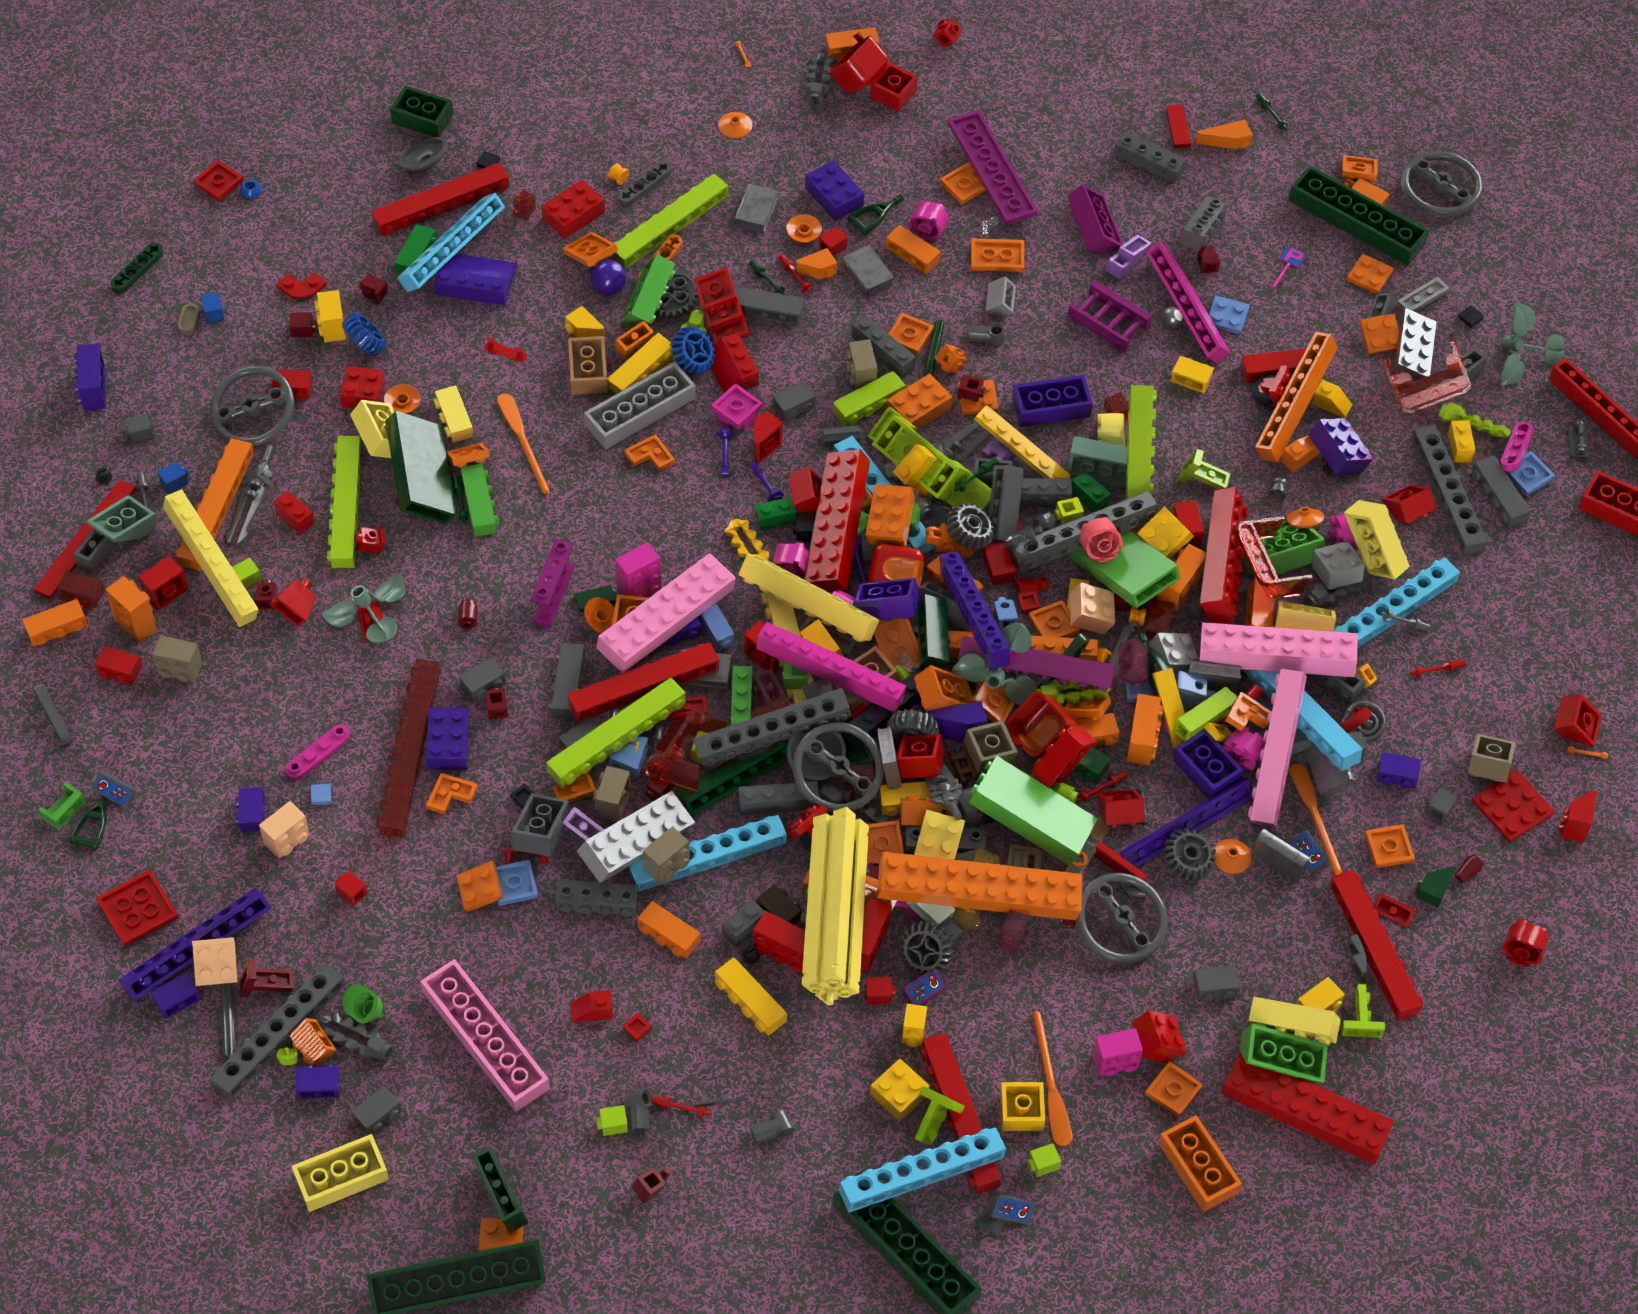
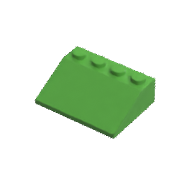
M1287 520L1245 533L1246 544L1243 545V560L1250 573L1257 578L1266 580L1271 576L1284 574L1286 571L1299 569L1311 564L1314 550L1325 547V539L1313 528H1295L1290 526Z

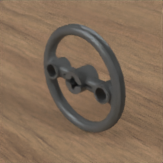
M1443 151L1426 152L1414 157L1405 166L1401 177L1402 190L1407 199L1418 209L1436 216H1455L1467 212L1477 204L1483 190L1481 176L1468 160L1456 154ZM1445 160L1464 168L1473 179V195L1470 196L1469 191L1466 189H1458L1452 185V177L1449 173L1444 171L1436 173L1433 171L1428 161ZM1413 171L1417 178H1426L1433 183L1432 191L1437 195H1449L1454 199L1453 203L1456 207H1437L1422 201L1410 187V173Z
M265 366L241 368L228 375L216 388L210 404L212 423L217 432L227 441H230L232 438L252 443V446L262 445L277 437L289 423L294 409L293 392L287 380L279 372ZM265 375L280 384V388L274 387L269 391V394L257 398L253 394H247L241 399L239 405L231 408L228 406L219 408L225 391L235 381L245 376ZM273 404L276 406H283L285 404L284 412L278 423L271 430L260 436L251 438L238 437L224 428V424H232L237 417L247 414L251 418H257L263 413L265 407Z
M831 722L814 728L801 740L793 758V775L798 789L811 804L816 805V807L823 804L828 809V812L848 807L851 811L862 808L877 794L884 777L881 751L877 743L867 732L848 723ZM840 731L852 734L863 741L871 751L875 762L873 782L868 777L859 776L851 770L849 760L846 757H834L826 751L823 743L816 740V738L824 733ZM817 746L820 752L814 753L810 747ZM804 753H807L808 757L812 759L817 758L828 767V774L832 778H843L850 783L854 791L861 795V798L850 803L836 804L816 796L807 786L803 777L802 758ZM841 765L842 767L838 771L836 766ZM858 782H864L867 789L859 788Z
M1109 873L1094 879L1082 891V912L1076 920V925L1083 941L1094 953L1106 960L1125 964L1141 961L1158 949L1166 935L1168 917L1161 897L1146 881L1126 873ZM1120 882L1133 885L1150 898L1158 916V929L1152 942L1149 941L1146 933L1139 932L1133 924L1134 913L1132 909L1126 905H1119L1113 896V888L1108 883ZM1100 891L1106 892L1107 897L1103 896ZM1091 894H1094L1095 900L1100 904H1104L1111 913L1109 918L1110 925L1116 930L1124 931L1130 939V947L1135 953L1122 954L1110 951L1101 946L1092 937L1085 921V907ZM1136 939L1141 940L1143 945H1139Z

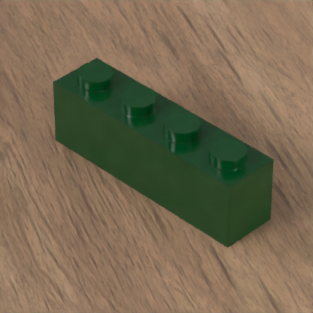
M927 594L923 596L917 606L920 667L927 668L932 665L943 669L950 662L948 651L950 643L948 638L949 624L947 623L948 608H946V599Z
M490 1146L473 1155V1160L509 1233L528 1224L529 1222L492 1147Z

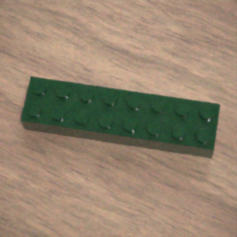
M1310 165L1291 186L1289 201L1407 266L1426 245L1430 230Z
M865 1168L856 1176L861 1175L864 1171H866ZM859 1187L863 1191L868 1190L866 1187ZM839 1190L833 1195V1206L938 1314H963L980 1299L982 1288L893 1197L848 1213Z
M538 1239L367 1274L373 1314H398L546 1283Z

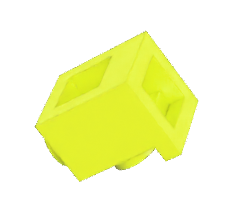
M1078 497L1057 502L1054 516L1057 521L1060 520L1062 525L1084 516V510Z

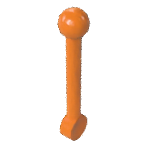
M736 41L735 46L738 47L742 55L745 67L750 68L751 62H748L742 50L741 42Z
M1573 746L1567 748L1569 754L1579 753L1598 756L1602 759L1608 758L1606 752L1597 753L1578 750Z

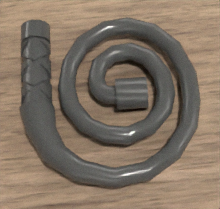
M1355 701L1349 704L1343 710L1337 724L1339 725L1347 720L1356 707H1371L1379 713L1382 722L1376 734L1370 737H1363V739L1371 741L1378 738L1383 733L1386 724L1385 715L1379 706L1367 701ZM1372 712L1370 717L1374 720V727L1369 731L1363 730L1360 726L1357 727V730L1363 735H1371L1379 727L1378 718ZM1368 719L1363 723V726L1371 728L1373 721Z

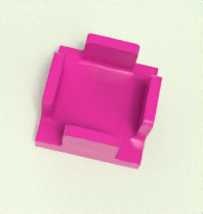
M736 383L711 405V410L718 414L719 424L731 428L732 431H734V426L737 429L742 427L744 432L754 424L757 412L763 408V403Z

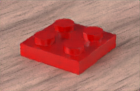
M219 160L215 161L193 180L195 186L219 202L244 181L242 175Z

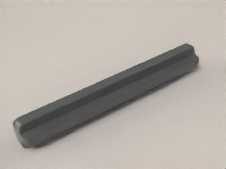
M231 983L221 985L223 1056L225 1059L230 1054L235 1053L233 987Z

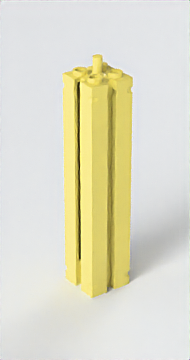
M848 807L833 811L832 816L826 813L813 817L814 828L812 830L802 985L810 992L816 993L815 996L826 1005H833L834 1000H837L839 996L847 998L859 993L858 982L860 981L868 849L867 833L869 832V826L861 819L855 820L856 814Z

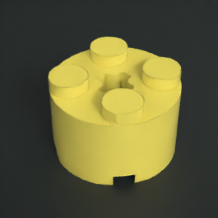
M1124 413L1098 414V441L1125 446Z

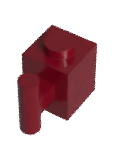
M666 1166L659 1173L653 1167L637 1177L631 1187L643 1203L661 1192L666 1185L665 1181L672 1173V1167Z

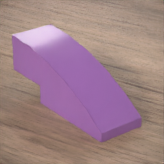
M1137 234L1122 245L1118 253L1108 260L1105 271L1117 279H1121L1141 259L1152 243Z

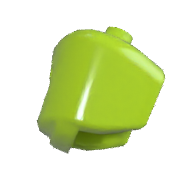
M280 1048L276 1053V1057L282 1065H294L298 1061L299 1052L296 1048Z

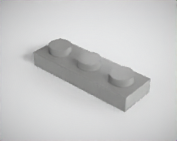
M1436 277L1399 299L1397 306L1402 311L1407 308L1416 312L1448 293L1449 287L1439 277Z

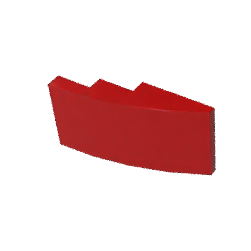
M727 267L693 279L714 343L720 338L734 333H738L741 339L751 336Z

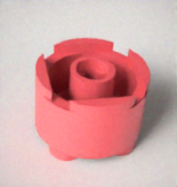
M1108 518L1094 519L1081 527L1080 542L1091 559L1097 560V562H1108L1118 555L1119 549H1122V536Z

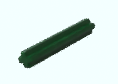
M937 319L935 321L923 377L929 373L932 376L934 374L937 361L934 357L939 352L945 324L943 320Z

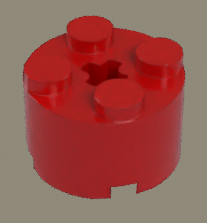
M1519 919L1510 926L1502 946L1503 953L1504 951L1506 952V958L1511 962L1524 967H1528L1529 964L1536 966L1540 964L1549 941L1548 931L1543 927L1528 923L1524 919Z

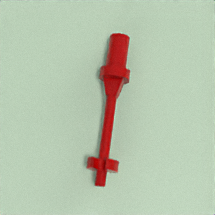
M781 254L778 259L784 265L783 268L793 273L803 287L801 288L802 292L807 291L811 293L809 288L811 284L809 282L804 283L796 273L794 263L789 261L784 254Z
M1447 660V663L1441 666L1422 670L1420 666H1417L1415 671L1410 672V675H1416L1417 678H1421V674L1441 669L1454 671L1455 668L1465 667L1466 660Z
M1123 770L1116 775L1108 776V780L1104 784L1088 793L1085 791L1080 792V797L1077 798V801L1083 800V802H1088L1090 795L1111 784L1113 787L1118 785L1119 781L1128 777L1127 772Z
M652 1095V1104L662 1106V1109H667L668 1106L699 1113V1118H703L704 1115L710 1116L711 1112L705 1110L706 1106L702 1105L700 1109L669 1101L670 1097L665 1096V1098Z

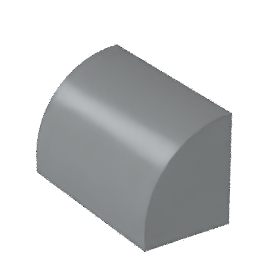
M1006 276L988 283L985 311L991 315L1008 316L1013 314L1016 285Z

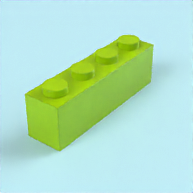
M891 371L834 401L833 414L843 426L854 425L859 419L871 416L880 408H886L887 400L904 390L906 385L894 371Z

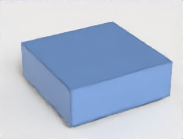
M331 783L311 785L312 805L332 804Z

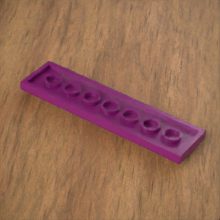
M978 110L948 119L947 124L1005 225L1037 216V208L981 112Z

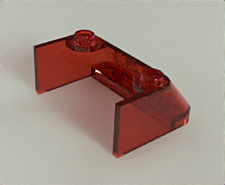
M1454 333L1450 334V345L1453 352L1449 353L1446 357L1448 369L1414 381L1412 375L1406 371L1395 374L1389 358L1385 359L1384 369L1404 412L1414 413L1469 391L1471 380L1464 356Z
M1284 516L1242 521L1235 529V534L1258 583L1266 594L1272 598L1301 595L1313 578L1312 575H1303L1279 579L1260 538L1274 537L1285 520Z
M694 711L674 722L667 728L646 761L645 773L650 777L697 791L700 765L685 761V752L680 747L688 735L696 737L698 731L710 733L725 728L728 725V721L700 711Z

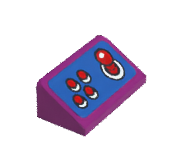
M931 969L930 973L926 972L905 986L902 995L910 1004L921 1006L946 989L947 986L941 975Z

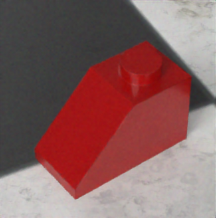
M611 990L589 992L570 1003L572 1022L613 1019Z

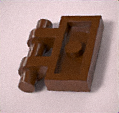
M961 745V753L957 754L955 749H951L948 751L949 762L956 771V778L960 780L962 785L968 784L967 776L971 775L973 780L977 781L981 773H977L965 745ZM965 761L968 767L962 768L960 762Z

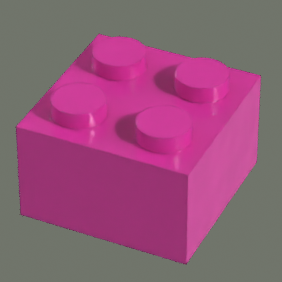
M1136 1028L1096 1036L1092 1054L1099 1076H1113L1119 1071L1132 1072L1136 1070L1140 1065L1143 1049Z

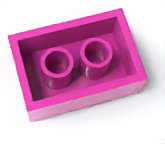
M648 542L615 559L617 591L620 595L647 597L650 594L654 595L661 589L660 557Z

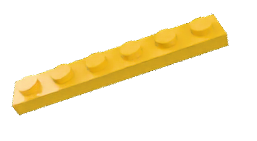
M987 405L974 418L978 424L1043 478H1070L1071 475Z

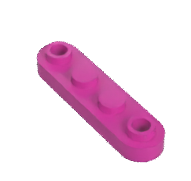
M1520 422L1515 425L1501 458V466L1505 471L1514 472L1520 467L1533 435V425L1531 423Z
M336 725L286 765L287 777L291 780H299L349 741V728L345 725Z

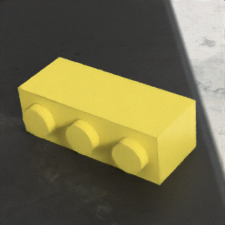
M456 385L435 391L436 399H433L436 410L439 409L441 412L439 413L441 424L445 423L446 425L444 427L446 437H450L452 443L473 438V427Z

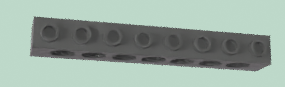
M1435 424L1414 428L1411 437L1412 442L1462 555L1484 552L1488 543L1487 535L1483 533L1481 522L1474 513V506L1468 500L1467 490L1463 488L1461 477L1456 473L1454 461L1450 459L1448 448L1443 444L1441 432L1437 430Z
M1150 491L1035 535L1026 539L1025 542H1017V546H1010L1013 559L1020 572L1026 571L1082 549L1080 533L1081 527L1094 519L1105 517L1114 524L1119 533H1123L1148 523L1159 512L1158 505Z
M843 688L693 738L702 766H712L718 761L729 760L742 753H750L759 747H768L774 742L785 741L798 734H806L820 725L844 721L852 715ZM828 708H833L830 712L825 711ZM810 714L814 715L812 718H806ZM790 721H796L794 724H788ZM777 727L776 730L769 731L770 728ZM758 733L756 737H750L752 734ZM734 740H740L738 743H732ZM716 746H721L720 749L713 750Z
M327 963L322 967H318L313 972L312 977L308 981H304L293 996L287 997L284 1005L279 1010L273 1011L270 1018L264 1024L259 1025L255 1033L250 1038L244 1040L241 1047L235 1053L230 1054L220 1068L213 1071L210 1077L212 1086L231 1101L276 1056L277 1051L280 1048H284L290 1042L291 1037L289 1035L305 1018L312 1019L346 985L344 976ZM319 985H324L321 989L316 988ZM303 1000H310L308 1003H302ZM290 1014H296L294 1017H287ZM281 1028L280 1031L273 1032L274 1029ZM261 1043H267L263 1047L258 1046ZM252 1057L250 1061H244L245 1058ZM232 1072H238L234 1076H229Z

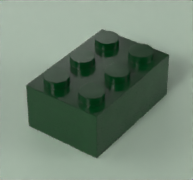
M405 85L390 109L391 120L393 124L433 137H440L453 116L452 100Z

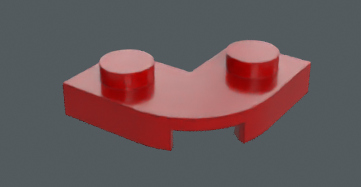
M315 272L302 283L292 275L287 274L276 284V287L292 299L307 297L310 299L327 286V281Z

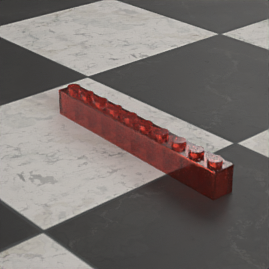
M416 659L415 666L411 667L410 677L412 681L411 683L408 682V699H404L403 710L405 712L404 715L400 716L399 726L401 730L396 734L397 748L392 751V760L394 761L393 765H390L388 769V777L390 779L389 782L385 783L384 794L386 796L385 799L381 800L380 805L382 814L381 817L378 816L376 827L379 828L381 836L404 838L428 731L429 708H433L441 672L440 663L437 661Z

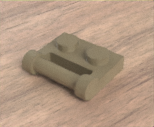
M1010 844L1007 866L1027 868L1028 857L1031 856L1034 858L1033 869H1041L1045 851L1038 848Z

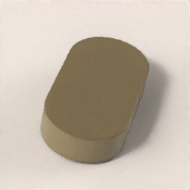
M189 303L183 306L177 323L178 331L181 334L188 335L195 331L200 317L198 305Z

